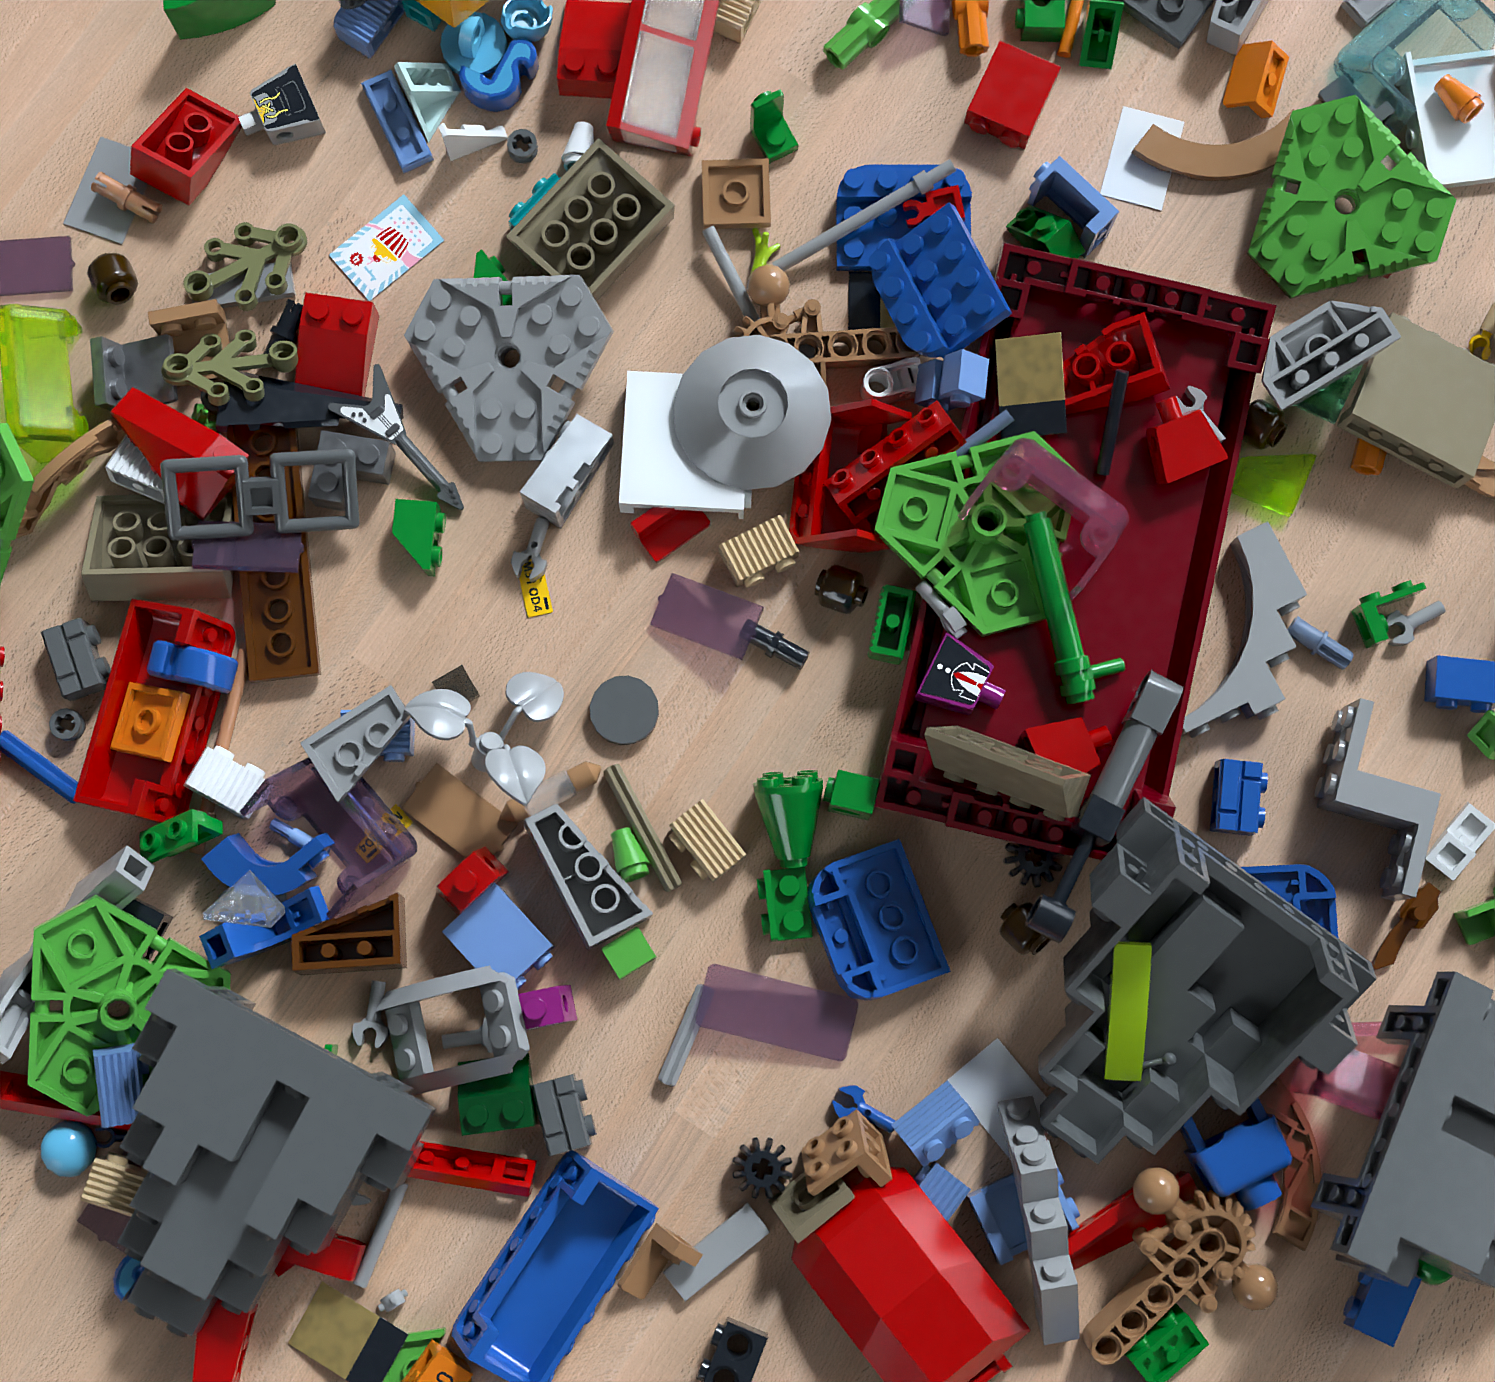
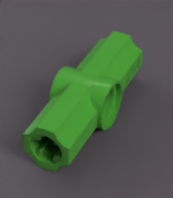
M872 0L869 4L867 2L862 3L850 15L846 25L823 46V52L826 54L828 61L836 68L844 70L867 47L873 48L879 44L887 35L891 25L913 5L914 0Z

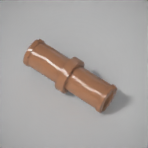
M102 171L96 175L94 179L107 185V188L92 182L91 191L117 203V208L122 211L128 209L152 224L156 222L159 216L148 211L147 207L161 213L163 208L161 203H157L137 192L135 186L131 184L126 186L105 175Z

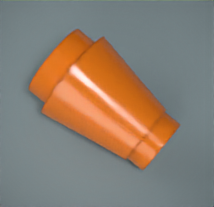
M1449 74L1443 76L1434 86V90L1438 93V96L1455 121L1461 120L1466 124L1476 117L1484 107V102L1481 100L1479 93L1457 79L1452 78Z

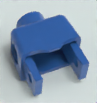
M1259 1098L1246 1109L1249 1119L1206 1140H1203L1192 1116L1180 1128L1189 1147L1184 1153L1206 1191L1208 1192L1211 1189L1219 1197H1227L1235 1193L1244 1211L1259 1208L1282 1195V1191L1273 1174L1288 1167L1292 1162V1155L1275 1115L1265 1112Z

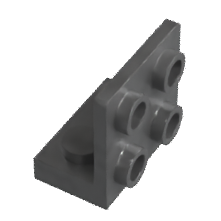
M165 334L122 345L102 336L90 339L95 406L111 411L132 387L164 404L173 403L178 400L177 385L167 383L161 373L164 360L169 355L174 354L172 336Z

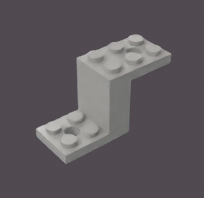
M1360 698L1342 707L1341 711L1337 710L1331 726V730L1335 731L1333 743L1328 744L1323 757V763L1327 764L1324 778H1319L1315 789V797L1319 798L1317 808L1398 830L1397 834L1392 835L1389 842L1388 854L1392 856L1389 868L1386 867L1381 875L1380 888H1383L1381 898L1392 901L1416 898L1441 794L1358 770L1374 705L1373 701Z

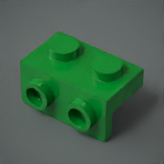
M190 809L140 832V855L150 863H155L166 857H173L222 835L223 821L208 816L205 812Z

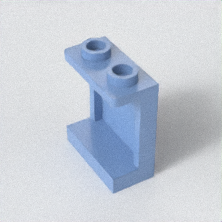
M1059 156L1052 164L1046 161L1035 172L1033 177L1036 180L1029 188L1031 194L1027 203L1035 206L1044 196L1053 201L1083 229L1080 242L1085 250L1082 256L1086 258L1109 235L1119 210Z
M496 883L488 888L442 931L475 969L491 965L492 970L498 973L505 972L515 977L517 991L527 982L523 976L533 967L537 971L540 970L553 958L550 951L555 946L537 929Z
M1057 1167L1059 1200L1068 1230L1073 1231L1079 1228L1076 1218L1080 1217V1213L1072 1197L1065 1198L1059 1186L1065 1182ZM1014 1173L975 1190L966 1196L991 1251L1000 1265L1014 1260L1013 1256L1028 1249Z

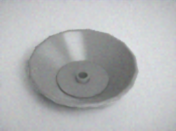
M762 335L727 338L701 352L682 375L673 403L676 436L690 461L714 481L743 490L777 487L803 473L823 449L831 423L828 388L814 363L789 343ZM755 401L759 404V409L749 411L746 407L747 403Z

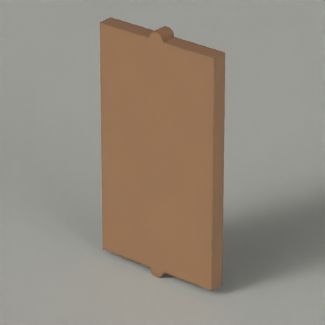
M437 762L422 782L415 784V791L401 807V809L465 858L473 851L485 846L495 856L498 851L504 850L503 844L518 826L517 823L501 820L500 810Z

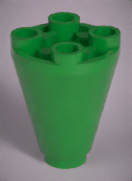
M818 770L798 771L797 776L784 777L783 772L763 773L762 777L757 778V782L753 783V789L775 857L779 859L780 867L782 868L807 866V857L811 856L823 791V780L818 778Z

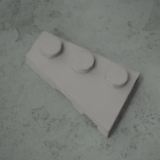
M391 685L300 742L338 803L343 801L411 718L404 712L405 705Z

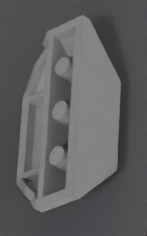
M1330 300L1269 338L1270 342L1261 382L1279 410H1285L1306 400L1362 366L1399 340L1401 335L1382 307H1367Z

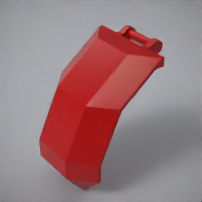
M856 1166L841 1177L855 1195V1198L800 1243L794 1241L791 1260L884 1382H989L1001 1371L1006 1373L1013 1366L1004 1356V1353L1027 1335L1031 1329L904 1167H890L892 1180L880 1187L871 1177L865 1178Z

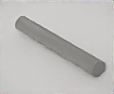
M405 1182L394 1190L391 1189L359 1266L355 1281H353L357 1286L366 1288L408 1187V1184Z

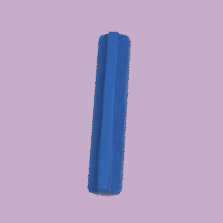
M4 730L1 732L0 751L67 801L73 804L77 803L73 801L78 785L75 779L10 731Z

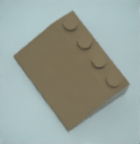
M598 138L507 234V238L543 276L580 275L597 301L674 219L675 205Z
M227 493L204 521L179 504L181 526L235 523L232 493ZM145 495L97 496L81 576L91 601L231 598L234 577L235 537L173 541L168 537L164 503Z
M958 725L929 727L926 729L925 738L935 768L944 771L943 777L959 783H964L965 779L977 783L976 789L986 794L996 796L998 792L1011 796L1009 802L1020 807L1030 808L1031 804L1044 809L1043 815L1054 820L1064 821L1065 817L1077 816L1091 777L1090 774Z

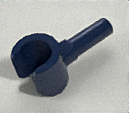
M99 1125L95 1128V1131L107 1130L110 1132V1138L106 1142H97L95 1144L100 1148H108L114 1142H122L127 1132L113 1131L111 1127L102 1128Z

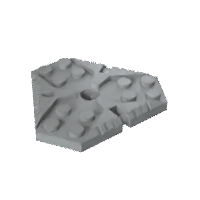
M580 275L520 276L513 277L512 281H502L500 277L433 279L404 336L437 392L443 393L447 399L445 405L478 461L508 462L542 461L547 451L552 447L575 404L571 398L577 388L581 390L584 388L614 331ZM503 295H512V305L503 306ZM511 350H517L520 355L518 364L513 368H507L504 363L506 354ZM556 377L565 380L559 393L551 389ZM463 380L467 389L458 393L454 385Z

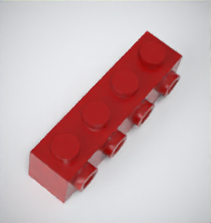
M936 400L928 407L923 408L905 424L894 429L876 445L865 450L847 466L836 471L824 483L842 511L856 525L880 507L890 468L957 451L967 441L938 400Z

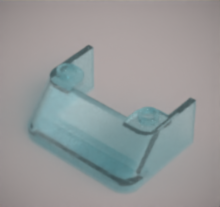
M1397 0L1340 50L1334 60L1335 73L1338 77L1345 75L1370 106L1374 105L1377 108L1385 101H1388L1396 111L1386 125L1397 135L1417 108L1394 86L1402 78L1406 68L1403 58L1394 49L1440 9L1481 51L1491 50L1495 46V14L1481 0Z

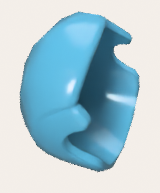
M508 0L502 7V27L514 40L539 41L549 31L553 8L551 5L547 7L542 0Z
M64 1120L48 1130L43 1137L40 1146L41 1158L46 1168L59 1177H76L93 1163L96 1156L97 1145L95 1143H97L92 1129L82 1122Z

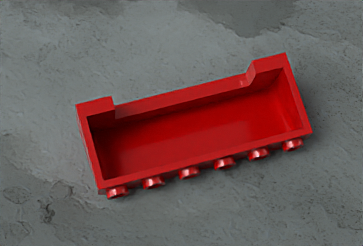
M131 599L73 801L162 823L189 809L193 791L183 785L206 748L221 693L202 686L149 675L146 668L153 643L158 640L167 641L172 644L192 646L231 657L236 634L231 624L196 609ZM129 682L180 691L191 695L171 763L110 749Z

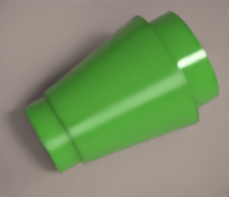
M622 828L611 833L616 873L626 883L647 876L649 874L648 866L650 862L634 834H632L631 828Z

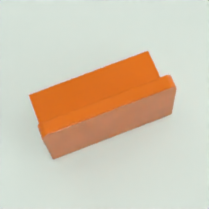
M1273 40L1243 44L1235 56L1222 104L1226 108L1248 106L1260 118L1273 117L1289 56Z

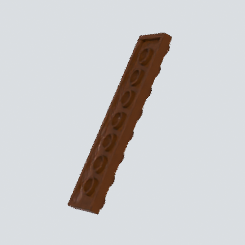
M248 424L230 425L227 428V439L249 455V477H258L261 470L270 468L269 458L273 453L300 451L298 428L284 429V426L260 425V430L249 431ZM262 435L270 436L272 438L271 447L266 451H257L255 449L256 439ZM285 466L289 519L306 518L301 466ZM234 485L232 487L235 523H239L236 486ZM253 515V533L250 536L236 537L249 681L251 683L321 675L308 532L281 534L275 529L274 516L265 518L262 515ZM273 534L281 536L282 543L279 549L272 552L265 550L264 541L268 536ZM274 568H282L285 572L284 580L278 585H270L267 581L268 573ZM279 601L286 602L288 605L287 614L281 619L272 618L270 614L272 605ZM281 635L289 636L291 639L289 650L284 653L275 652L273 647L275 639Z

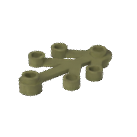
M244 222L238 224L234 229L235 237L240 245L224 243L219 238L209 239L204 244V250L209 260L218 262L226 257L237 259V261L210 275L200 270L190 272L183 281L187 295L194 301H207L215 288L246 273L241 288L235 293V300L241 310L250 311L258 303L255 291L265 264L276 256L273 271L266 276L265 283L271 294H283L288 288L285 276L293 256L301 254L308 242L305 232L297 225L283 224L276 231L253 227L250 223ZM244 232H250L248 236H241ZM255 241L268 244L260 249L245 247L252 245ZM213 248H220L217 252H211ZM274 281H281L279 285H272ZM246 296L251 297L250 300L246 302L241 301Z
M245 329L237 332L235 339L223 350L221 338L218 335L206 334L200 339V343L187 355L182 353L169 355L164 360L161 373L163 379L171 385L189 384L208 394L209 402L215 406L224 405L229 401L228 386L222 382L214 383L202 375L214 374L242 389L247 400L259 401L265 395L263 382L258 378H250L239 371L275 367L279 372H290L298 363L297 347L289 341H278L272 344L269 354L237 357L241 352L248 353L256 349L257 341L253 331ZM205 356L214 357L211 361L200 362Z

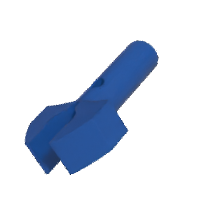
M856 1085L839 1088L844 1093L851 1095L854 1103L857 1104V1107L845 1108L832 1100L834 1110L839 1118L848 1116L857 1109L870 1123L888 1133L894 1131L891 1124L896 1120L866 1104L863 1098L865 1090Z

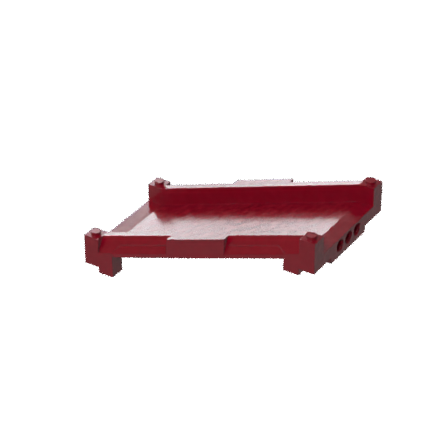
M1004 243L1000 249L994 280L1012 314L982 335L978 355L989 359L985 399L970 403V406L965 409L960 431L965 440L999 415L995 339L1061 332L1064 362L1075 354L1074 350L1080 345L1084 344L1086 346L1102 335L1101 331L1110 324L1145 312L1170 390L1139 401L1123 404L1110 474L1107 476L1099 475L1095 472L1108 407L1067 414V433L1039 435L1081 475L1066 540L1060 543L1059 552L1062 553V566L1084 655H1088L1090 665L1122 658L1125 670L1094 679L1096 689L1093 690L1095 698L1067 705L1065 696L1061 697L1059 686L1062 683L1060 676H1056L1053 663L1056 662L1046 619L981 637L967 624L964 626L967 632L959 637L958 640L993 664L994 668L987 682L1006 690L997 710L977 701L971 714L964 715L917 701L914 698L945 634L948 633L943 628L940 617L922 597L894 724L878 778L880 782L875 807L942 822L947 827L1072 856L1081 839V836L1070 831L1076 816L1071 818L1065 817L1064 821L1054 820L1043 815L1044 809L1031 804L1030 808L1020 807L1009 802L1011 796L998 792L996 796L986 794L976 789L977 783L965 779L964 783H959L943 777L944 771L935 768L925 738L926 729L929 727L958 725L1027 751L1021 734L1030 727L1074 718H1082L1088 731L1106 725L1112 736L1113 745L1096 751L1101 764L1087 773L1091 777L1081 802L1082 805L1084 799L1091 795L1124 726L1121 724L1141 681L1152 670L1182 686L1183 692L1163 734L1156 738L1123 807L1125 814L1121 822L1143 797L1172 818L1174 817L1176 806L1169 797L1198 652H1200L1255 376L1256 374H1261L1270 342L1268 337L1277 305L1082 259L1069 258ZM1188 386L1198 388L1207 396L1203 404V411L1226 438L1221 442V445L1226 451L1228 459L1168 484H1157L1146 435L1147 428L1162 422L1155 403L1175 395L1182 401L1183 405L1192 407L1193 403L1185 394V390ZM998 432L984 444L1001 440V432ZM971 468L962 470L964 479L973 477ZM980 517L977 519L978 525L983 530H995V525L990 518ZM943 561L936 566L944 576L951 570ZM925 577L924 581L926 580L934 588V585ZM1116 832L1110 843L1102 847L1094 844L1088 857L1103 860L1117 844Z

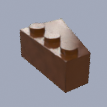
M399 892L369 906H362L354 912L336 919L332 918L292 935V971L299 975L407 968L405 898Z

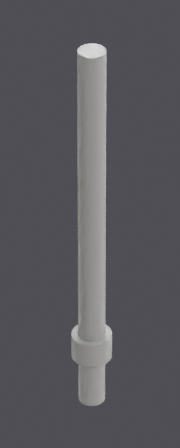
M949 159L927 173L923 170L912 177L913 181L772 262V264L786 271L916 194L921 193L923 195L934 188L933 185L956 172L952 161Z

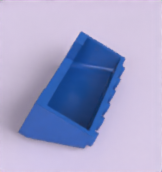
M574 1150L568 1151L560 1159L455 1320L452 1337L466 1358L508 1382H551L558 1364L564 1356L571 1352L578 1333L594 1316L595 1307L600 1299L613 1287L615 1276L624 1262H627L633 1256L635 1245L644 1231H647L653 1225L655 1214L659 1208Z

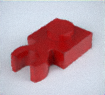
M959 185L928 191L925 193L926 202L923 203L917 200H907L903 203L904 211L915 210L918 212L916 218L906 220L907 228L910 229L917 227L948 202L956 207L963 222L965 221Z

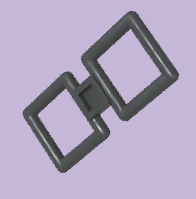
M351 449L273 453L269 458L271 476L249 477L248 461L243 455L166 459L161 462L160 468L168 537L173 541L250 536L254 531L253 515L274 514L275 529L281 534L356 529L360 524L355 453ZM341 463L345 516L289 519L284 467ZM234 470L239 523L181 526L176 473Z

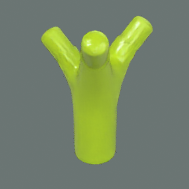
M758 228L752 229L755 238V257L751 273L758 267L767 265L769 257L781 248L778 243L768 247L769 233L763 232L761 236Z

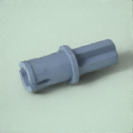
M1299 616L1293 620L1287 629L1294 640L1311 650V655L1317 653L1340 669H1345L1353 659V652L1328 637L1329 632H1321Z

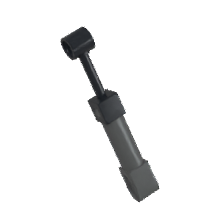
M1152 670L1141 681L1121 724L1124 726L1091 795L1084 799L1070 828V831L1081 836V839L1053 897H1048L1043 893L1039 895L1028 914L1025 926L1057 943H1060L1068 933L1076 911L1069 908L1066 902L1094 844L1102 847L1112 841L1125 814L1123 807L1156 738L1163 734L1182 695L1183 687Z

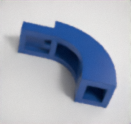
M237 833L227 836L202 857L201 860L220 881L234 890L253 896H275L297 889L318 877L312 868L314 869L330 856L327 850L335 842L327 833L314 837L287 861L273 862L259 856L241 834Z
M315 886L267 910L220 924L200 935L199 938L211 969H215L292 941L293 934L332 918L320 887Z

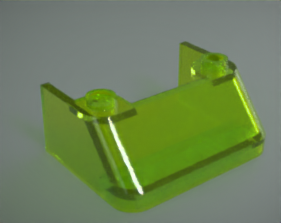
M20 304L0 305V364L6 423H8L20 448L40 464L49 463L70 444L88 432L86 417L84 415L80 416L73 406L68 345L73 344L74 337L78 336L79 333H83L82 326L77 322L75 316H72L66 309Z

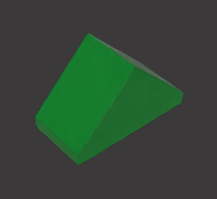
M1089 0L1082 22L1079 66L1112 70L1124 2Z

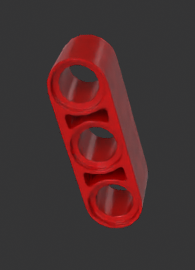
M336 1233L330 1245L317 1254L311 1251L310 1255H305L293 1249L289 1243L281 1261L338 1279L355 1281L366 1244Z

